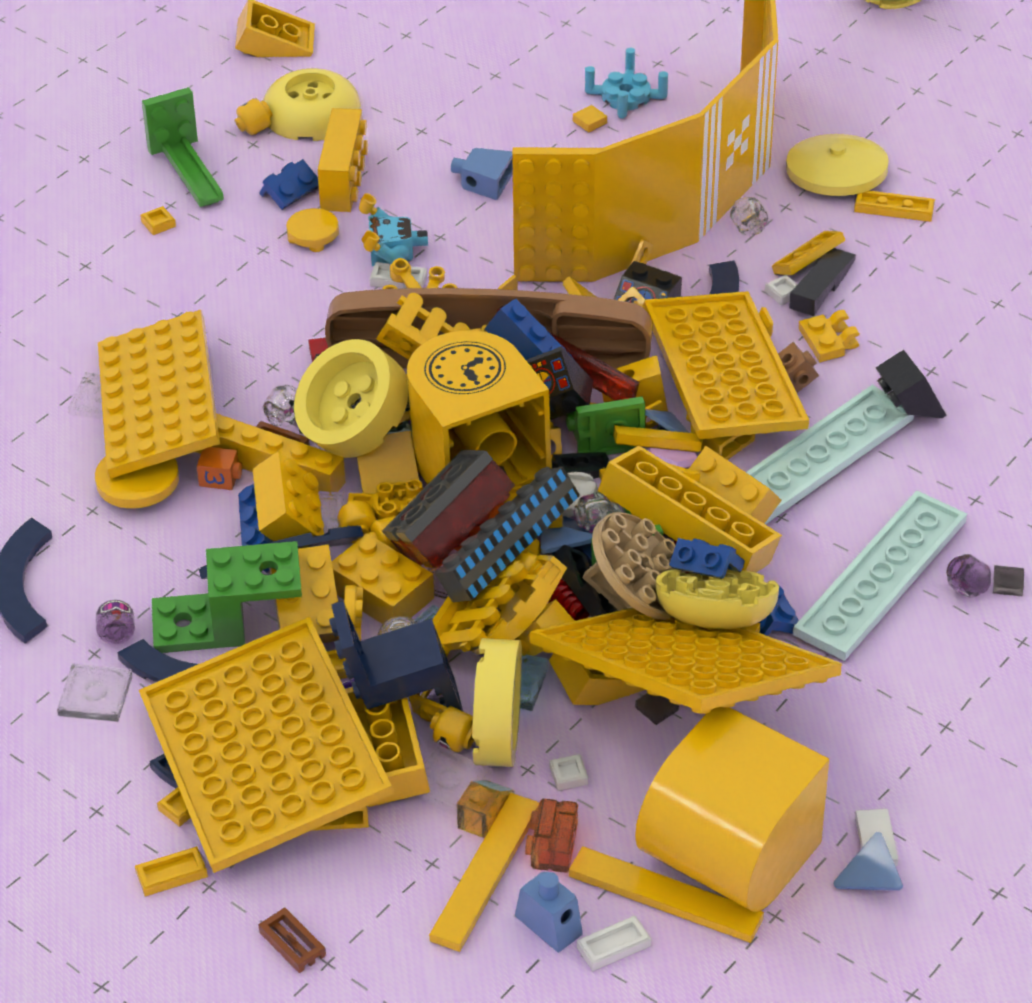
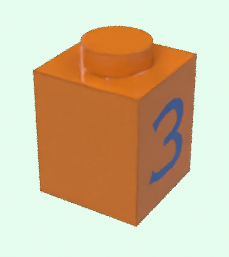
M214 447L203 449L197 463L199 486L233 490L236 479H240L242 475V462H238L237 450Z

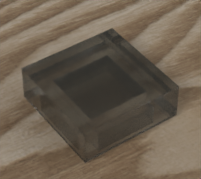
M994 565L992 593L1023 596L1024 568Z
M646 693L635 701V708L655 725L679 710V705L670 703L669 699L663 696Z

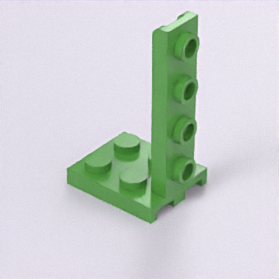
M187 87L142 100L149 153L151 155L160 152L165 154L199 207L224 200L221 188L191 146V143L198 142L193 92Z
M643 397L576 407V411L566 414L568 431H573L577 441V453L606 452L607 455L628 452L637 447L617 444L613 432L614 425L645 428V402Z

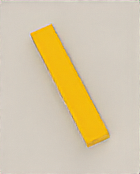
M510 793L429 934L430 942L458 952L461 951L540 810V802Z
M584 846L581 847L569 868V877L749 943L752 942L764 918V912L761 910L759 912H752L725 897Z

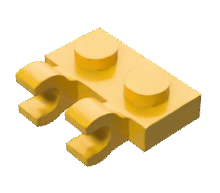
M845 310L834 312L828 319L822 314L799 321V331L819 363L845 356L846 349L859 347L855 337L860 336V333L855 326L848 327L845 321H843L849 319Z

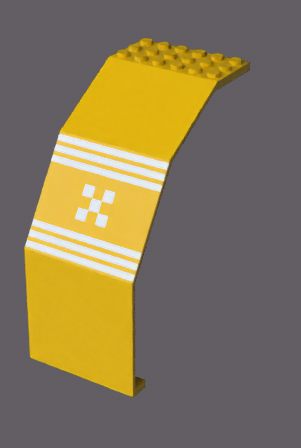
M744 0L740 73L700 113L603 148L513 147L514 275L518 277V281L563 282L570 276L577 282H594L628 269L641 240L653 244L648 261L698 243L770 168L779 42L775 0ZM645 249L641 253L640 260L644 255Z

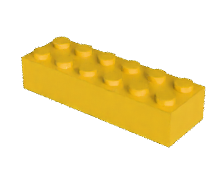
M637 446L609 461L598 488V492L605 495L609 501L624 507L633 516L642 520L647 518L654 525L660 524L663 534H666L675 541L678 538L690 541L699 539L714 546L723 544L736 549V554L745 561L742 568L744 571L756 573L769 565L782 536L641 446Z

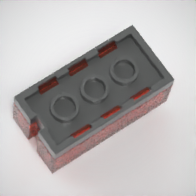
M461 450L382 532L402 555L420 566L438 568L443 565V560L449 556L448 554L455 547L461 546L462 542L470 537L469 533L475 526H480L490 517L489 512L495 506L501 505L509 498V492L515 484L487 451Z

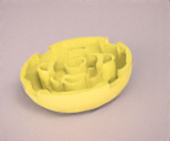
M319 68L295 70L281 76L268 88L263 99L273 114L270 118L271 125L269 128L276 134L293 140H298L299 137H313V141L325 140L332 108L361 109L358 92L349 80L336 72Z
M671 569L661 573L656 578V594L662 608L670 616L683 623L703 628L736 629L757 624L770 615L776 606L779 595V585L774 580L766 583L764 582V575L744 570L738 572L727 569L725 577L719 579L692 572L681 573L682 570Z

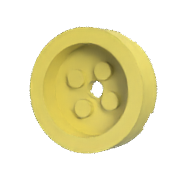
M351 339L339 342L322 352L303 374L294 400L296 423L300 431L308 439L329 453L344 458H353L367 454L385 442L383 437L393 426L397 428L404 415L408 402V380L406 374L392 357L369 341ZM361 396V402L353 409L351 405H354Z
M482 638L479 645V654H484V657H481L476 666L472 738L479 748H473L474 765L514 767L521 704V641Z

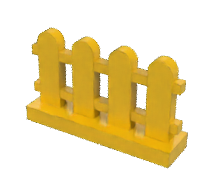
M410 293L407 298L401 295L397 302L401 306L397 315L391 313L376 340L409 360L419 346L436 337L439 331L449 333L470 330V328L462 322H458L454 327L450 326L445 322L447 315L443 309L436 307L431 312H428L421 307L423 304L422 297L417 293ZM416 316L425 321L420 330L411 325Z
M520 560L514 561L512 565H508L472 601L453 603L448 595L432 619L446 656L451 650L461 649L463 652H468L471 648L478 647L482 638H487L483 628L499 620L501 613L497 609L498 605L509 602L515 595L511 585L522 581L528 575V570Z

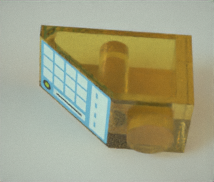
M488 780L471 781L457 802L458 829L485 838L510 793L515 794L514 790Z

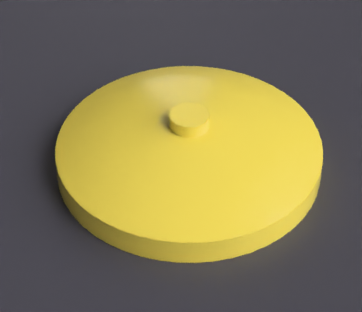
M824 134L807 138L793 146L787 155L786 171L789 178L796 185L807 191L829 196H847L863 193L880 185L888 174L889 160L885 150L871 140L849 134Z

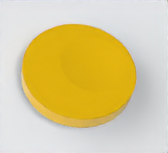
M105 456L95 471L96 488L99 495L106 502L114 506L131 509L148 507L163 501L176 489L179 482L178 464L174 458L110 478L106 468Z

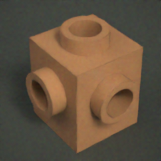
M794 342L778 353L797 393L819 376L813 367L817 364L815 359L808 351L803 353Z

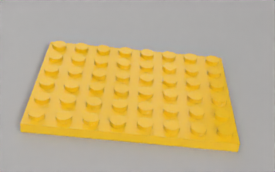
M634 608L530 631V643L541 647L544 652L556 653L561 655L566 661H576L583 664V667L586 669L601 671L608 678L621 679L628 686L643 688L650 695L663 696L668 698L670 703L688 706L692 708L693 712L699 714L710 713L712 709L718 707H733L735 703L741 701H756L760 696L767 694L779 695L783 690L790 688L802 689L805 687V684L813 682L824 683L827 682L828 678L841 675L842 663L744 627L736 629L703 628L683 623L673 617L666 620L655 619Z
M310 616L139 690L213 873L395 794Z

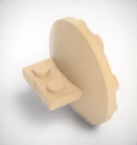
M622 512L606 515L596 524L592 535V545L597 562L585 571L582 578L592 585L599 594L601 593L607 598L608 602L616 607L618 611L634 608L655 619L666 620L672 618L658 601L656 578L661 573L673 569L669 563L676 546L675 543L670 539H665L656 530L652 521L647 518L642 520Z

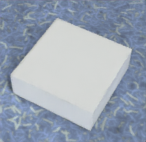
M784 275L765 284V292L777 303L783 305L790 302V292L798 284L787 275Z
M580 754L550 760V770L557 791L588 785V775Z

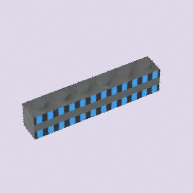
M544 467L536 472L534 475L535 479L530 484L519 488L516 492L517 496L512 501L501 505L498 509L499 513L494 518L480 525L481 530L476 535L464 540L461 544L462 548L457 553L451 554L443 560V566L435 575L453 603L472 601L580 496L563 467L552 469Z

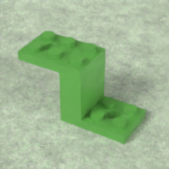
M297 541L206 549L208 593L152 598L153 647L161 653L244 645L243 602L302 597ZM266 568L277 570L272 575L261 573ZM184 619L191 622L185 627L176 625L178 621Z

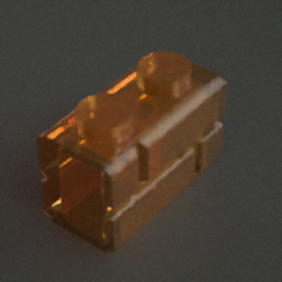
M542 798L538 811L532 810L530 830H534V835H527L525 855H531V867L533 869L547 871L551 869L552 871L564 873L569 871L578 825V804L576 802L563 800L558 802L554 799Z

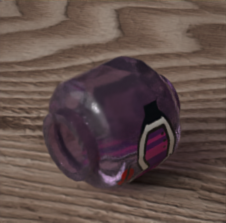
M963 554L955 557L948 564L946 570L948 584L962 595L974 598L989 589L991 584L990 567L975 556Z
M116 599L101 604L95 615L97 635L108 644H122L128 641L135 631V616L131 606L122 600Z

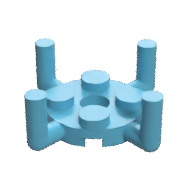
M627 48L625 51V73H609L608 78L602 85H595V68L592 66L585 68V92L587 94L602 95V100L610 102V107L617 109L618 117L623 119L627 116L628 110L638 109V105L643 102L646 105L650 99L667 98L668 73L665 71L659 72L658 89H651L646 75L642 73L634 74L635 49Z

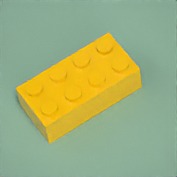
M332 108L317 169L320 209L351 212L353 202L358 200V187L356 186H361V171H364L365 167L364 155L368 154V140H364V135L367 133V120L362 118V109Z
M353 687L346 688L345 690L395 793L368 805V807L429 793L430 788L407 697L367 709L362 698L356 699Z

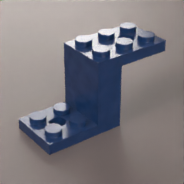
M344 601L331 604L334 617L330 618L329 621L334 636H339V639L334 641L339 659H346V661H343L347 678L348 680L354 678L355 681H351L356 699L362 698L367 709L434 689L437 696L443 695V697L439 698L441 705L446 707L452 706L463 711L455 677L432 618L360 641Z

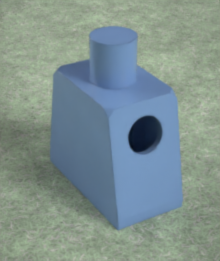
M474 148L466 160L453 158L451 172L461 174L463 189L498 200L513 175L512 151Z
M541 872L520 889L515 917L555 951L561 952L583 935L578 899L559 882V878L555 873Z

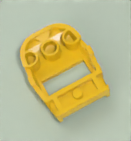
M538 555L535 558V562L528 569L526 578L515 583L519 588L515 592L514 597L509 602L498 605L497 608L500 609L501 613L499 620L483 628L487 638L514 640L520 636L546 607L567 567L554 556ZM479 646L469 650L475 655H481L479 654Z

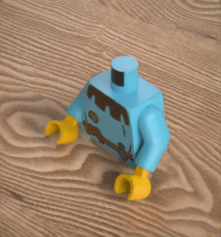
M369 193L363 195L360 200L359 210L363 214L370 213L371 216H368L369 230L365 232L361 240L364 243L365 250L371 252L372 266L376 262L392 264L398 258L410 261L413 259V246H428L427 230L412 231L410 218L389 216L381 208L374 207L376 204L374 196Z

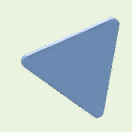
M645 409V415L660 424L657 430L689 433L671 412Z
M565 526L547 528L541 533V553L552 552L553 555L564 544L570 547L590 544L593 534Z
M876 832L835 879L833 884L837 889L899 891L903 888V883L881 832Z

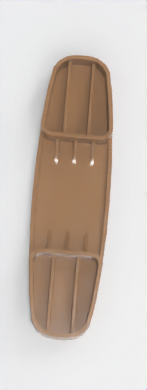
M404 288L344 292L331 301L325 324V338L328 348L346 340H366L383 350L402 368H407L409 360L379 342L376 338L391 313L397 315L401 306L397 302L401 295L407 298L410 293H417L422 297L423 304L421 307L428 312H431L436 307L443 309L447 315L445 322L450 326L454 327L458 322H462L470 330L488 325L500 308L517 299L566 349L587 374L615 373V370L619 367L649 358L652 339L650 315L643 307L635 303L572 294L503 289ZM416 316L411 325L420 330L425 321ZM439 331V333H438L437 336L442 335V334H445V333Z

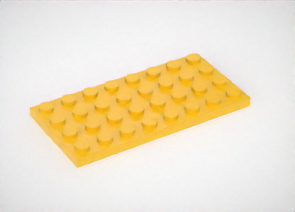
M748 291L644 300L643 308L650 315L652 331L698 439L738 437L741 435L808 429L809 418Z
M201 309L194 312H185L181 316L169 320H160L144 328H135L119 336H110L98 342L106 468L110 478L220 444L205 320Z

